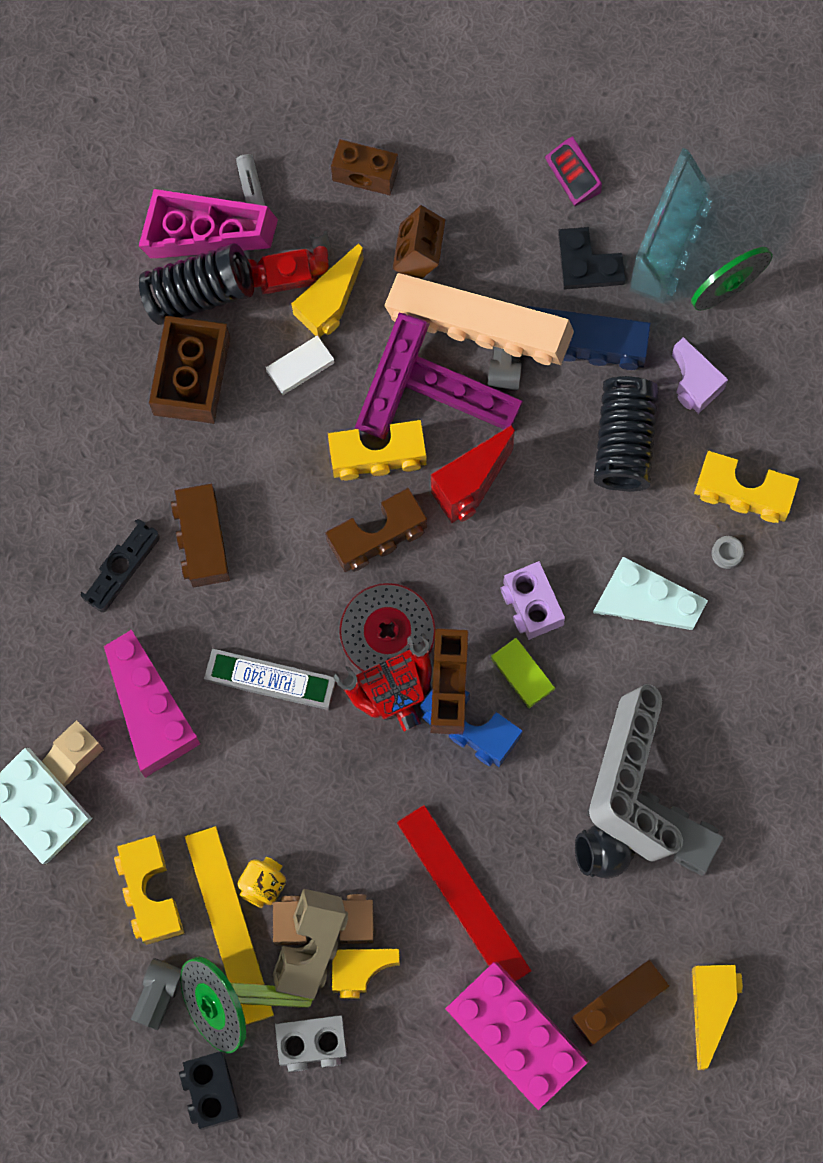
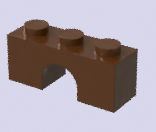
M409 488L381 502V511L387 522L380 531L376 533L364 532L358 527L354 518H351L325 532L326 540L344 572L350 569L353 572L358 571L369 564L370 558L378 554L381 557L386 556L397 548L396 544L405 539L409 542L414 541L425 533L424 529L427 528V518Z
M435 628L430 733L463 735L468 630Z

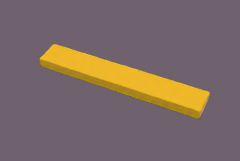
M215 826L185 836L229 982L265 985L217 827ZM241 1004L246 1025L274 1016L272 1006Z

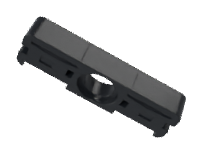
M140 519L135 520L137 526L122 546L117 544L100 566L101 574L86 594L81 592L83 600L100 612L107 611L160 539L158 532L152 527L149 528ZM119 558L129 561L128 570L122 574H117L112 570L113 562Z

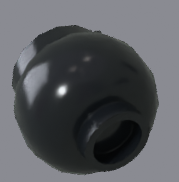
M596 825L587 831L583 830L575 839L576 861L580 871L587 876L605 879L618 877L628 869L631 860L635 856V851L630 849L628 845L612 837Z

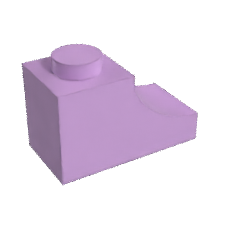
M683 337L674 345L672 357L677 361L682 372V381L679 382L676 393L678 394V400L685 408L689 410L693 408L699 414L725 389L728 379Z

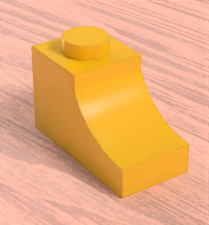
M399 949L337 950L332 960L333 993H340V999H359L360 993H367V985L375 974L388 967L400 966Z

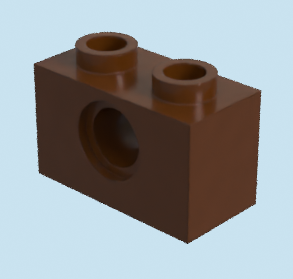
M339 139L331 164L333 181L386 195H391L399 169L397 153Z

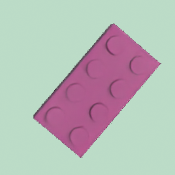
M493 962L445 1008L537 1110L548 1102L589 1062L498 962Z

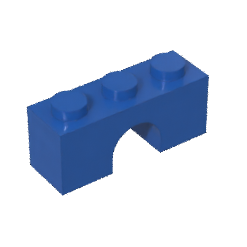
M465 690L466 705L467 702L470 700V693ZM432 691L421 704V712L424 713L422 718L430 725ZM496 712L490 721L482 726H473L464 720L463 735L449 734L448 737L463 748L467 744L476 750V758L487 766H491L494 763L500 767L522 737V730Z

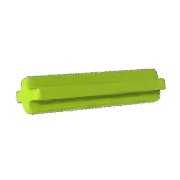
M231 983L241 1004L308 1008L314 1000L276 992L274 985Z

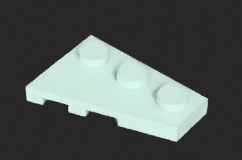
M622 557L593 613L693 630L708 600Z

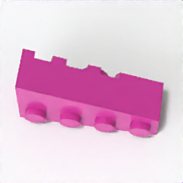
M154 189L139 247L150 258L206 254L210 250L216 251L218 248L232 243L238 244L243 251L271 248L278 219L268 206Z
M130 630L106 644L104 649L141 773L146 778L200 745V742L133 631Z

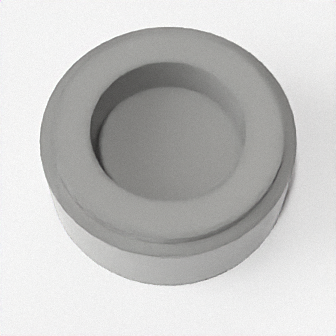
M732 536L719 538L712 548L714 562L724 569L738 566L744 557L743 544Z

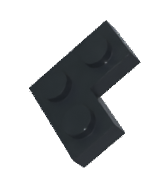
M589 227L558 229L564 290L625 285L622 253L592 255Z

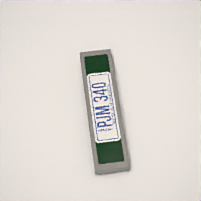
M216 649L211 651L204 677L206 682L329 710L336 684L334 677Z

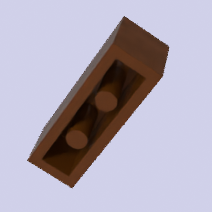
M212 483L175 490L176 501H171L174 520L180 519L181 530L176 531L179 550L185 549L186 560L181 561L184 580L190 579L193 588L230 581L216 495Z

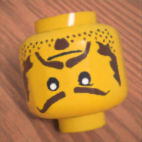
M265 857L263 861L251 860L237 883L241 890L240 896L259 908H263L264 904L273 905V902H276L287 882L286 877L280 872L283 866L269 857Z

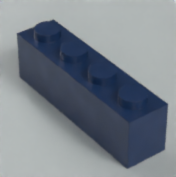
M527 306L529 309L569 319L574 333L563 361L572 362L576 359L589 360L590 364L596 366L612 363L619 364L622 369L636 370L638 367L644 368L651 323Z

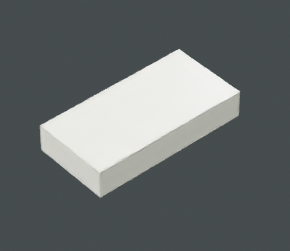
M315 336L267 366L266 372L282 395H285L335 362L320 338Z

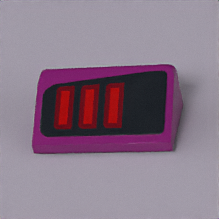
M573 136L566 139L545 156L547 163L574 207L601 193L602 183Z

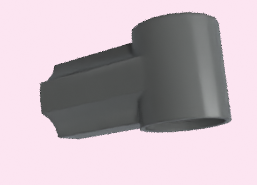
M494 347L493 359L490 360L488 386L519 390L522 363L519 362L520 357L512 356L506 353L504 349Z
M153 958L144 976V989L132 1015V1021L157 1031L159 1030L171 999L175 998L180 986H177V984H181V968Z

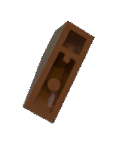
M647 960L571 1018V1022L591 1047L662 993L669 985L652 962Z

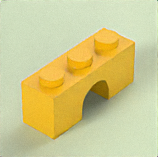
M421 420L390 424L391 440L381 450L366 448L360 440L359 429L328 433L334 478L340 477L341 480L345 481L354 480L359 477V474L371 473L373 476H383L390 473V470L402 468L403 471L411 472L419 470L421 465H427Z
M711 451L707 452L694 494L700 495L702 501L710 504H717L718 501L729 504L732 510L739 513L751 511L761 514L760 517L768 522L778 523L779 520L785 522L799 478L768 470L762 485L756 488H746L735 477L737 459Z
M153 835L117 846L119 856L114 857L115 865L119 876L125 875L128 887L123 888V894L127 907L133 906L136 919H132L131 924L136 939L142 938V942L148 945L184 934L177 904L174 899L155 902L148 899L146 894V885L149 879L155 874L167 871L159 839Z

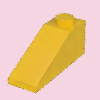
M359 243L291 303L293 315L319 338L325 333L327 335L331 334L340 324L339 320L342 317L364 260L363 247Z
M735 965L695 966L692 968L698 1070L708 1069L738 999L737 993H742L741 973H736Z

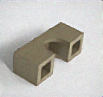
M303 889L293 919L297 934L310 937L312 940L301 948L282 946L273 971L276 992L315 999L318 988H323L326 982V967L329 959L333 960L336 955L338 946L336 939L339 931H344L346 928L348 912L344 909L342 897Z

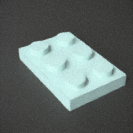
M24 748L0 772V816L42 864H47L92 820L91 816L30 748Z

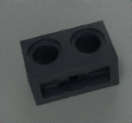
M220 1051L182 1062L184 1070L179 1072L183 1090L190 1091L192 1104H188L187 1107L192 1125L198 1123L199 1129L204 1130L241 1119L224 1052ZM208 1065L213 1070V1078L208 1084L201 1085L196 1079L197 1070L202 1066ZM216 1098L222 1105L221 1112L217 1117L209 1118L204 1111L205 1104L208 1100Z

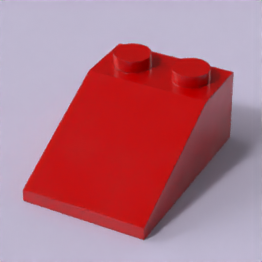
M512 425L431 474V493L451 523L458 519L463 522L476 513L475 509L480 505L513 451L515 430Z

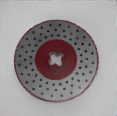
M383 583L362 590L348 603L341 618L340 639L343 650L351 663L362 672L410 650L407 642L409 636H411L413 644L418 645L423 641L421 633H424L429 643V654L434 644L435 622L429 606L420 595L402 585ZM392 623L395 626L393 629L395 637L386 636L383 639L380 636L382 633L380 626L382 624L389 626Z

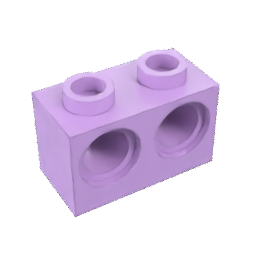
M540 561L504 575V586L500 587L506 604H513L517 614L513 616V619L520 634L525 632L528 640L564 626L565 617ZM521 582H527L532 585L533 590L530 593L523 594L516 589V586ZM534 610L542 611L546 619L542 622H534L529 618V613Z

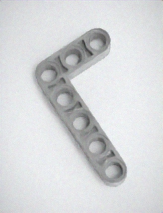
M645 684L625 694L619 701L591 800L589 814L592 822L598 828L625 843L630 849L645 859L658 861L680 851L683 846V837L675 825L637 801L662 707V697L658 689L651 684Z

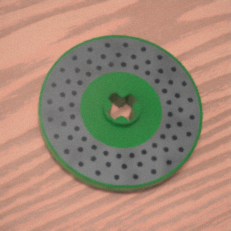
M768 247L755 248L721 267L694 293L691 299L693 307L698 311L712 308L743 290L767 268L773 258L772 252Z
M194 957L186 961L181 970V990L187 1010L197 1029L219 1051L232 1053L240 1049L246 1039V1021L241 1003L233 986L224 973L210 960L203 957Z

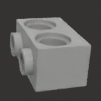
M342 1015L275 1024L279 1065L281 1067L287 1066L288 1072L308 1070L307 1063L321 1062V1068L341 1065V1059L348 1058ZM327 1033H332L338 1038L337 1047L330 1052L321 1050L319 1045L321 1037ZM295 1037L301 1038L305 1045L303 1052L298 1056L289 1055L286 1050L288 1041Z

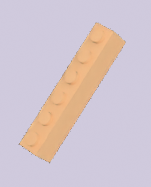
M397 273L384 305L394 322L397 319L398 313L401 312L428 322L430 325L427 332L429 333L441 331L458 341H464L466 338L475 341L476 344L483 348L493 349L494 346L504 349L506 353L515 357H521L522 354L533 357L536 362L544 365H550L551 363L562 364L574 333L569 319Z

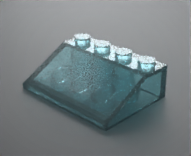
M682 148L636 256L630 286L631 292L664 304L667 295H674L680 280L675 278L679 268L685 269L691 254L686 251L690 242L696 243L702 228L697 225L701 216L707 217L713 202L708 199L711 187L688 149Z

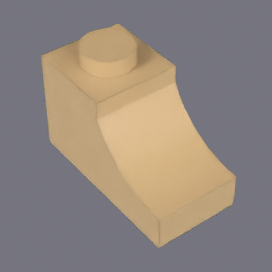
M76 720L53 742L52 749L42 760V763L65 787L104 749Z

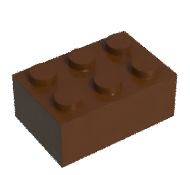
M165 316L149 399V405L154 416L215 424L230 342L227 324Z

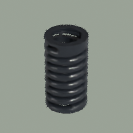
M232 243L220 247L216 251L210 250L206 254L201 253L196 257H188L185 261L178 260L175 264L169 263L164 268L156 267L152 272H142L139 277V292L143 306L150 319L157 325L164 324L165 316L183 318L195 313H201L206 309L211 310L216 306L221 307L227 303H234L238 299L250 298L254 293V280L246 254L238 244ZM236 259H239L243 269L244 284H242L241 271ZM150 285L153 286V290H154L155 296H156V298H157L159 304L161 305V308L158 306V304L156 303V301H155V299H154V297H153V294H152V292H151Z
M631 376L612 377L605 380L602 387L604 393L601 402L603 405L600 409L601 418L599 420L597 462L595 463L593 481L596 485L609 490L628 492L645 490L650 487L651 481L647 473L652 469V464L649 461L653 457V452L650 449L654 446L652 438L654 437L655 429L653 426L656 423L654 415L657 412L655 403L658 400L659 387L654 382L644 378ZM621 385H635L636 388L621 387Z

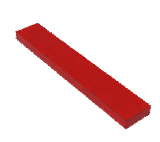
M425 805L399 820L397 825L487 965L490 966L493 962H498L515 982L531 972L530 967Z

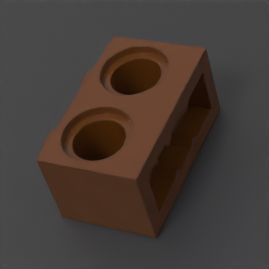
M420 205L401 222L393 269L401 274L423 279L436 268L440 261L446 219Z

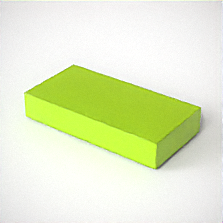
M517 638L491 655V660L528 708H531L555 690V687Z

